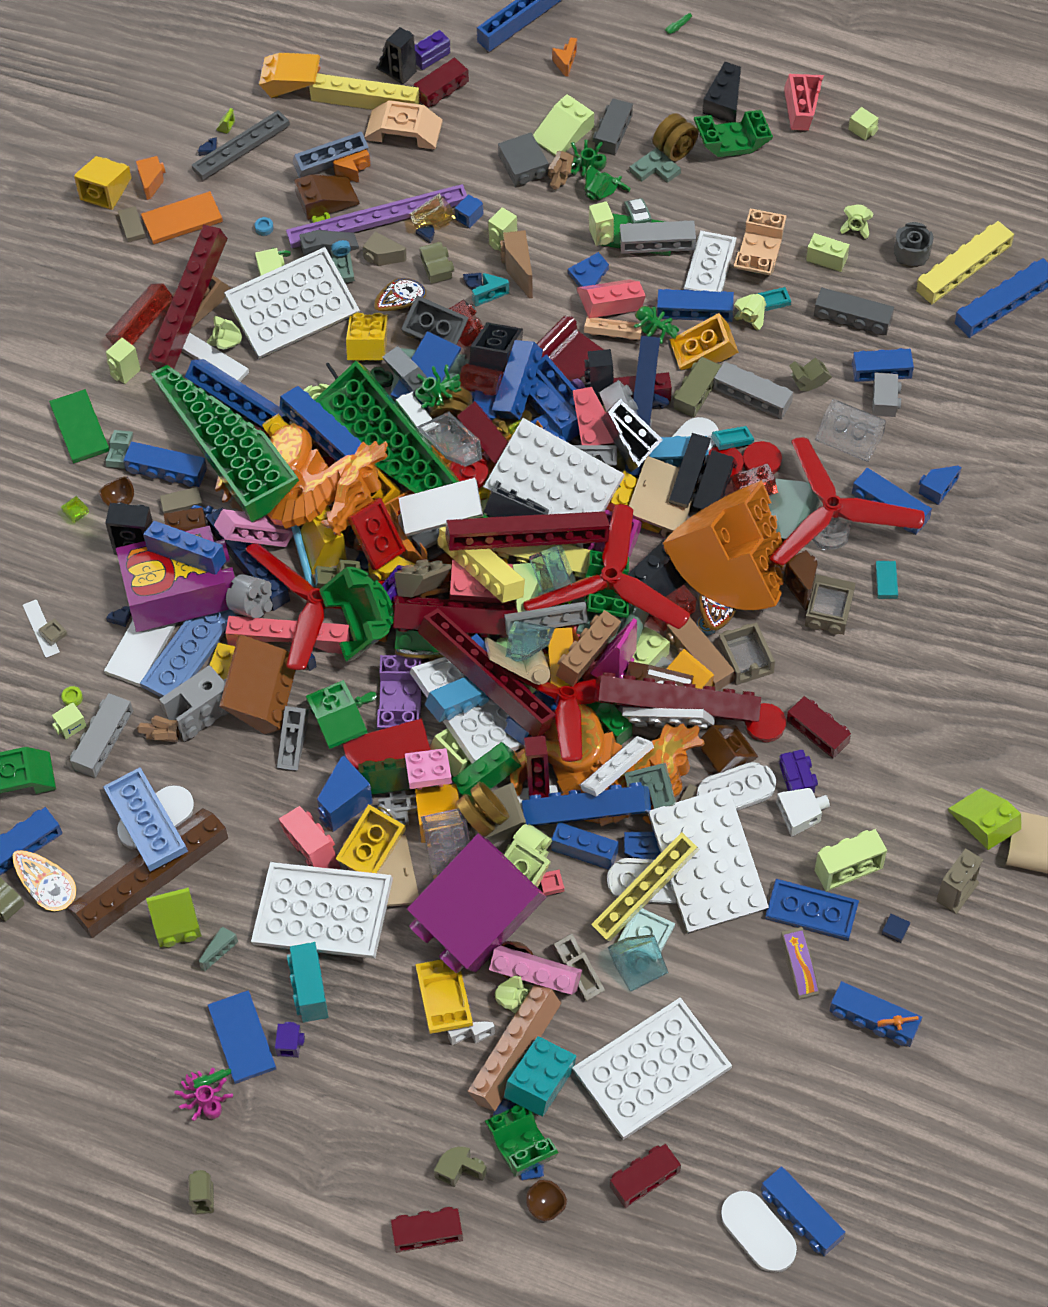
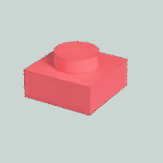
M560 870L545 872L540 882L543 894L547 896L564 892Z

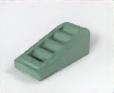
M224 927L220 928L199 959L201 970L206 971L238 943L235 933Z

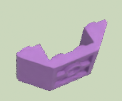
M380 655L381 682L377 729H385L420 719L421 689L410 674V670L414 666L421 665V658Z

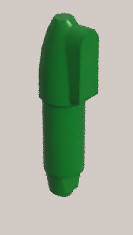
M688 13L677 22H672L666 27L665 31L668 34L675 33L692 18V14Z
M221 1069L211 1075L204 1074L193 1080V1087L198 1089L202 1085L209 1086L231 1074V1069Z

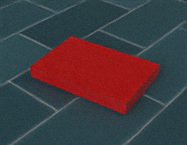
M381 498L373 500L347 517L372 570L379 569L406 551Z

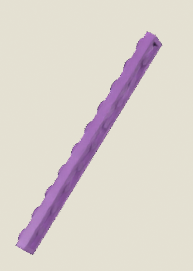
M463 184L287 229L286 234L291 248L300 246L299 234L315 230L357 232L457 206L467 194Z

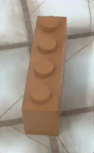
M690 617L687 623L680 629L669 624L667 625L666 638L670 641V644H674L677 647L678 653L685 649L714 674L712 687H716L715 691H719L734 681L735 670Z

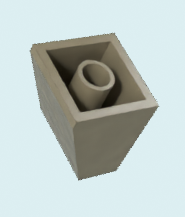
M513 783L492 791L505 806L510 816L501 825L494 823L495 830L485 837L492 844L512 839L515 833L526 824ZM462 814L464 823L469 824L468 836L471 841L479 832L471 826Z

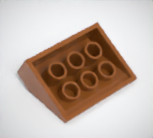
M238 635L219 707L263 734L281 730L285 706L288 703L296 671L286 666L289 652L244 635Z

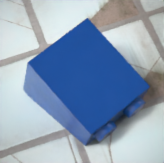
M345 756L340 758L317 798V810L320 814L319 820L325 828L329 827L334 832L367 808L368 804L371 805L373 803L370 783Z

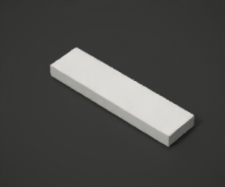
M188 334L182 352L195 360L205 359L240 382L249 373L247 367L193 334Z
M638 736L580 785L582 791L597 797L653 749V743Z

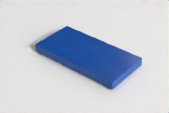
M427 331L411 360L419 366L427 378L434 377L436 379L432 372V367L434 366L442 382L446 377L444 372L445 365H448L449 372L461 351V347ZM399 380L390 395L392 398L398 399L400 396L410 392Z
M776 879L765 919L797 928L803 927V929L849 941L859 900Z
M249 990L208 1004L235 1084L276 1070V1065Z

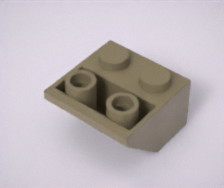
M427 559L416 561L415 565L403 566L402 570L394 572L398 596L414 597L440 587L452 569L451 564H443L442 561L428 562Z

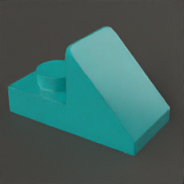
M483 273L484 286H479L472 290V302L477 307L509 294V281Z

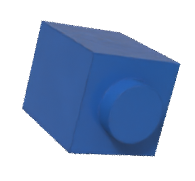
M469 194L455 207V220L468 228H471L484 215L481 200Z

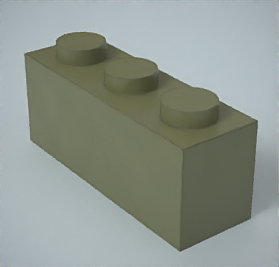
M701 357L697 363L694 362L690 370L691 373L689 376L684 377L681 384L682 387L680 390H676L673 395L674 409L694 418L711 393L714 377L722 365L704 357Z

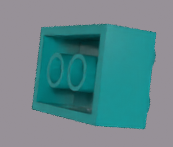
M316 942L290 946L291 954L287 955L297 1016H302L303 1023L329 1018Z
M537 1036L508 1079L504 1097L543 1117L572 1074L577 1055Z

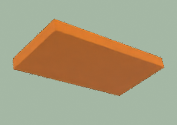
M210 191L141 213L142 220L153 245L202 229L203 224L212 226L223 222Z

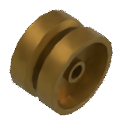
M674 113L666 117L659 124L653 135L652 143L672 161H678L692 150L698 139L699 131L680 114Z
M459 387L462 390L457 393L447 389L446 392L453 396V400H449L442 393L443 406L436 405L439 400L438 397L436 398L434 407L429 408V416L434 422L439 423V430L450 432L462 430L458 425L460 420L457 416L472 404V395L469 391L462 387Z
M479 782L471 789L472 796L465 794L456 803L471 826L482 836L487 837L495 830L494 823L501 825L510 816L499 798L484 783Z

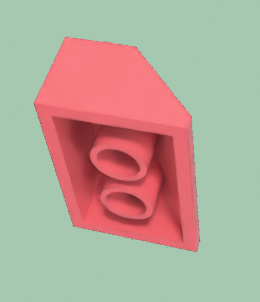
M630 279L577 287V292L589 319L638 311L643 306L646 297L640 282Z
M452 560L450 600L510 604L511 601L502 603L459 563Z

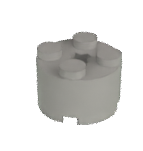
M243 574L238 575L232 580L234 584L231 589L228 588L226 602L228 608L235 614L254 619L260 618L272 609V601L270 599L272 592L269 581Z

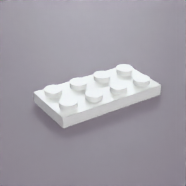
M623 707L622 716L637 727H647V724H655V727L663 728L665 724L677 727L683 723L686 728L687 725H698L699 729H706L707 726L714 725V717L704 709Z

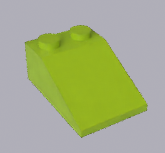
M983 788L976 790L948 808V811L987 850L1022 829L1021 813L1008 800Z
M189 887L146 898L160 947H172L176 943L183 941L192 942L202 937Z

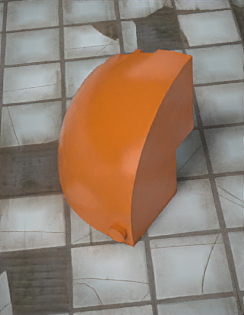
M762 480L733 492L699 511L678 526L663 542L666 554L670 556L681 576L696 591L714 602L735 609L760 610L776 606L782 594L779 588L780 585H784L782 571H785V565H777L769 559L773 552L782 544L780 532L776 533L777 518L776 515L773 516L768 505L771 504V500Z

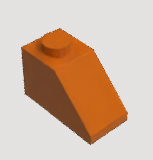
M158 156L136 161L147 200L152 198L164 182L163 173L166 172L163 162L159 163Z

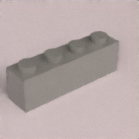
M684 220L620 224L621 254L695 250L694 221Z
M724 361L714 377V390L781 420L792 403L793 391L786 387H781L768 379H763L752 372L738 368L734 364Z
M110 693L101 701L99 711L96 716L91 718L89 728L86 733L82 734L78 748L71 753L70 761L73 770L93 778L97 777L133 713L131 701Z

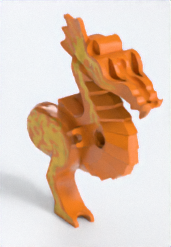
M294 424L286 425L275 431L270 438V441L299 479L297 484L267 514L274 525L284 526L286 529L302 525L306 522L310 523L316 516L322 514L327 505H331L335 500L332 510L326 512L328 520H322L321 523L323 526L331 528L335 535L342 536L340 532L350 525L347 517L372 502L371 493L378 491L382 486L378 479V468L375 464L387 457L385 451L388 444L386 441L381 445H378L377 441H374L371 445H366L365 442H362L354 455H346L328 467L317 449L312 450V437L303 427ZM218 476L215 491L224 490L222 502L225 503L231 498L232 494Z
M585 704L578 705L581 710L583 758L581 760L566 762L561 759L555 718L550 729L543 734L546 739L548 763L553 766L558 779V786L563 792L561 796L569 795L568 791L581 790V793H586L582 791L580 785L623 749L622 745L616 743L613 732L604 734L597 714L591 707ZM683 723L677 727L665 724L660 738L651 741L654 748L625 773L666 763L674 797H676L683 788L681 776L688 774L690 770L686 750L704 745V740L700 739L698 735L699 726L696 725L688 729ZM525 748L518 753L514 751L522 766L510 774V780L514 784L517 796L521 795L523 782L527 778ZM624 773L610 786L621 785L622 788H627ZM630 815L585 821L600 823L601 826L612 822L617 823L624 818L628 819ZM644 816L643 820L651 824L649 816Z

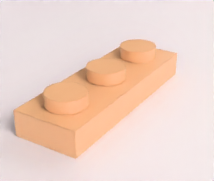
M587 317L584 326V333L607 335L613 338L623 337L630 340H640L642 330L641 327L634 328V325L638 324L635 322L603 318L589 319Z

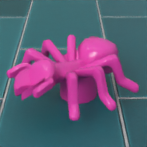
M211 1068L209 1075L214 1073L215 1068ZM197 1071L199 1077L202 1076L201 1072ZM190 1072L192 1078H190L186 1074L188 1086L184 1081H181V1084L186 1090H192L195 1093L185 1094L182 1091L175 1090L174 1094L180 1095L184 1099L194 1097L196 1099L189 1105H179V1108L190 1110L198 1103L197 1113H194L192 1121L201 1116L202 1109L205 1117L209 1119L218 1118L222 1112L220 1102L233 1097L232 1093L224 1094L222 1097L214 1096V1093L222 1089L227 1079L223 1078L214 1089L210 1087L211 1085H202L195 1089L193 1087V1080L198 1078V1076Z

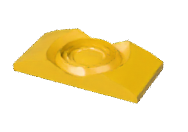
M442 959L415 964L429 1033L473 1026L461 971L457 974Z

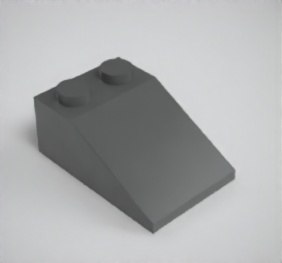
M417 295L401 330L404 335L420 342L428 331L457 345L469 317Z

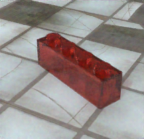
M163 283L150 284L105 336L113 345L121 338L133 345L172 301L174 296Z

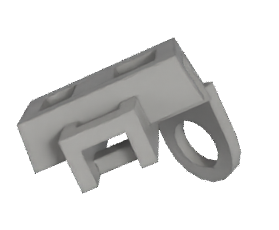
M402 790L401 794L390 792V798L378 799L379 805L377 809L395 820L405 819L398 822L407 826L409 825L408 814L417 812V805L415 804L416 795H406L405 790ZM403 802V804L394 805V803Z

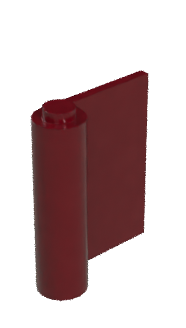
M563 316L536 343L543 349L542 358L547 354L569 381L576 378L581 380L584 377V360L587 359L588 351L604 350L578 331L577 321L572 316Z

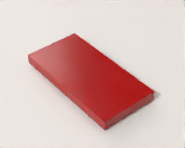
M422 718L367 733L343 743L346 758L358 771V764L365 761L378 762L384 761L387 758L403 759L406 753L431 750Z

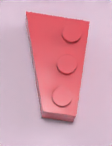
M788 75L784 91L791 130H809L824 75Z
M593 388L572 390L582 445L615 444L601 419L606 412Z
M298 806L279 818L283 832L295 849L307 859L305 862L308 866L341 869L333 849L335 845L333 839L329 834H324L325 832L319 823H314V819L309 811L305 812Z

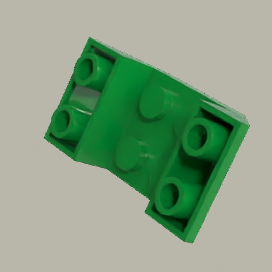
M762 110L746 111L742 121L734 123L715 124L711 115L698 116L693 119L704 146L717 157L751 154L773 139Z
M590 550L585 578L601 574L604 568L603 552ZM629 557L627 565L622 572L625 575L629 573ZM604 588L594 594L584 596L587 611L603 613L605 610L613 616L624 618L629 616V603L621 599L614 590Z
M344 680L306 695L307 704L320 726L329 749L368 733L357 705Z
M21 747L0 752V794L28 787H34L36 794L56 790L49 751Z
M516 1105L501 1114L494 1115L485 1121L500 1155L515 1177L555 1159L558 1155V1150L550 1138L545 1139L537 1128L533 1113L520 1105Z

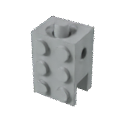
M210 665L159 699L164 717L177 721L180 735L184 742L189 738L195 737L203 728L211 726L222 715L229 713L219 707L227 679L223 680Z

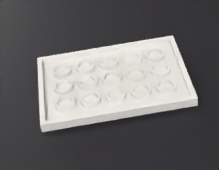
M325 247L224 292L226 300L258 359L360 312Z
M523 418L483 487L492 491L497 480L502 483L500 487L510 492L511 489L517 491L516 496L525 500L529 498L549 509L548 514L605 511L625 474Z
M445 657L414 666L410 670V674L427 698L430 691L466 677ZM490 698L483 706H476L467 713L462 712L450 720L446 719L443 721L471 763H474L500 742L506 744L513 751L525 748L505 732L508 724L506 719L509 715Z
M729 787L679 801L674 805L659 807L648 812L661 853L681 832L700 849L670 880L687 933L769 908Z
M270 862L251 942L253 945L290 949V946L316 942L317 952L375 959L393 877L386 874Z
M679 998L575 1065L573 1072L624 1140L729 1071L732 1065L683 1000Z

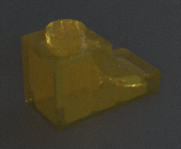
M440 193L410 213L413 225L417 229L426 225H438L441 228L456 218L451 205Z

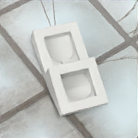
M473 1022V1026L448 1030V1039L451 1045H454L472 1036L474 1042L478 1043L494 1035L495 1026L493 1022Z

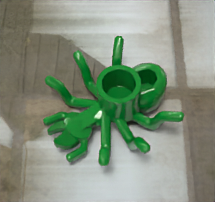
M585 139L581 156L578 154L574 142H571L574 155L577 157H574L571 168H574L577 164L575 170L571 169V173L574 176L578 173L581 166H583L582 177L586 176V168L588 169L590 165L598 170V172L604 169L607 164L606 156L598 154L603 144L602 142L597 145L594 151L588 148V140Z
M643 306L635 314V317L642 322L635 324L634 328L641 327V330L647 336L654 335L657 329L662 330L660 344L663 343L665 333L675 340L678 335L677 332H679V328L671 324L672 318L661 322L665 312H661L659 317H657L656 307Z
M447 364L444 368L446 378L442 382L434 366L432 367V372L436 379L434 377L425 379L420 374L417 375L423 381L422 386L415 391V396L424 403L421 405V408L424 409L426 406L434 407L437 397L439 400L436 405L443 406L442 393L449 400H453V396L448 394L446 390L449 389L454 393L462 390L459 388L461 385L459 381L460 375L457 374L450 379Z

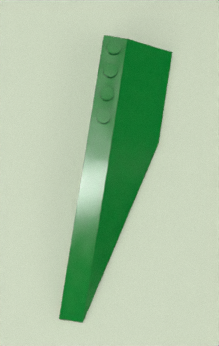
M355 361L315 399L324 410L332 414L361 443L365 442L366 445H371L374 441H377L378 445H381L386 441L388 444L385 451L387 457L375 465L414 493L460 482L368 369L358 361ZM483 513V517L479 518H488V516Z
M165 365L150 373L194 442L250 521L254 522L270 513L297 484L299 479L263 431L257 430L250 422L244 421L239 414L231 412V409L211 395H207L203 389L194 386L193 382L189 379H184L179 372L170 366Z

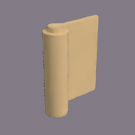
M648 456L644 461L629 506L634 510V518L662 528L661 534L666 538L686 521L692 503L690 500L688 508L669 503L680 468ZM696 483L694 492H696V489H697V486H698L697 483Z
M486 637L485 645L489 660L535 684H544L549 680L550 670L544 652L540 647L531 646L521 656Z
M1019 811L1021 813L1022 829L1011 835L1006 865L1048 874V817Z
M402 835L396 847L377 873L393 877L387 906L411 905L419 896L406 835ZM347 866L348 871H355Z

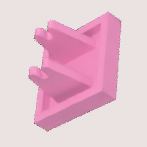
M446 748L405 754L410 789L418 788V790H422V787L436 785L443 787V784L452 783Z

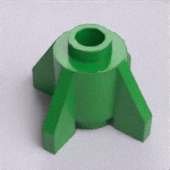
M590 165L586 170L585 195L595 201V199L600 200L613 194L617 189V186L611 182L613 177L598 172V170Z

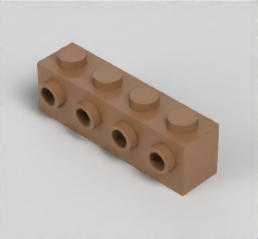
M605 610L600 616L596 615L590 623L591 627L589 629L585 628L581 633L580 640L572 643L568 650V655L563 654L557 664L560 666L556 676L573 687L614 638L621 621Z

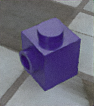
M294 1022L278 1024L275 1043L277 1056L299 1058L300 1046H304L305 1033H301L300 1025Z

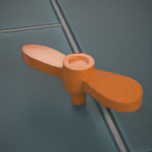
M901 1015L894 1016L893 1019L880 1020L877 1022L878 1027L894 1024V1026H897L898 1031L902 1030L901 1025L903 1023L917 1021L919 1018L918 1016L902 1018Z

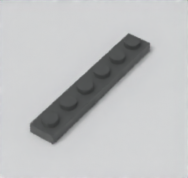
M277 110L193 163L192 170L202 180L206 179L290 125L289 120Z

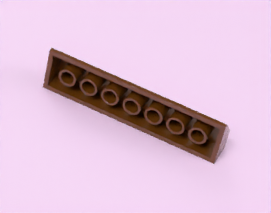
M202 808L176 827L188 852L152 871H149L141 854L137 855L67 906L69 912L88 935L94 938L228 839L226 827L214 813Z

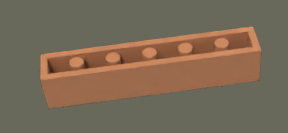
M534 984L468 1090V1093L479 1106L495 1111L504 1098L508 1079L537 1036H542L561 1005L552 989Z

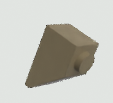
M376 231L363 245L364 258L378 266L405 262L407 260L406 247Z

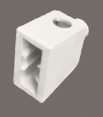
M810 788L780 792L777 795L776 803L791 836L819 823L822 816L821 810L830 807L826 795L815 798Z

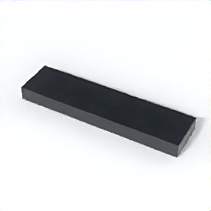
M695 433L691 434L669 503L688 508L711 438Z

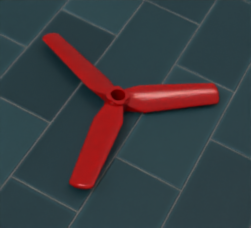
M798 437L791 441L811 488L823 503V506L808 515L769 557L773 563L785 565L826 528L832 518L841 517L853 522L916 529L922 528L925 521V514L922 510L859 498H840L836 495L835 486L809 439Z
M625 504L614 505L610 522L609 540L605 543L602 555L604 568L600 575L581 579L523 602L525 611L549 608L594 594L606 588L614 590L621 599L677 629L682 628L690 617L689 612L639 579L622 573L628 562L634 511L632 507Z
M250 544L246 547V551L291 591L306 600V606L298 617L286 664L289 669L304 670L307 667L324 620V609H342V607H326L318 588H313L308 581L260 544ZM386 580L378 582L382 585Z
M506 669L517 680L555 699L554 702L557 704L555 722L561 759L566 762L581 760L583 758L581 710L578 705L594 703L596 679L578 682L573 687H558L548 681L538 685Z

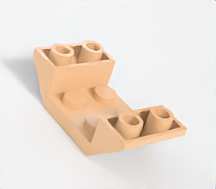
M388 100L372 110L364 138L369 141L382 142L385 133L416 137L418 147L436 149L443 121L424 105Z
M750 208L740 252L738 251L734 263L735 269L765 275L773 273L787 215Z

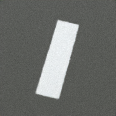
M34 600L23 604L45 657L47 658L59 653L60 651L56 643L51 646L39 634L38 629L47 624L38 601Z

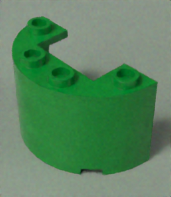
M346 567L319 589L325 606L342 607L354 641L339 643L346 662L358 658L389 633L390 626L394 621V610L391 600L383 586L377 580L373 581L369 578L367 572L355 567Z

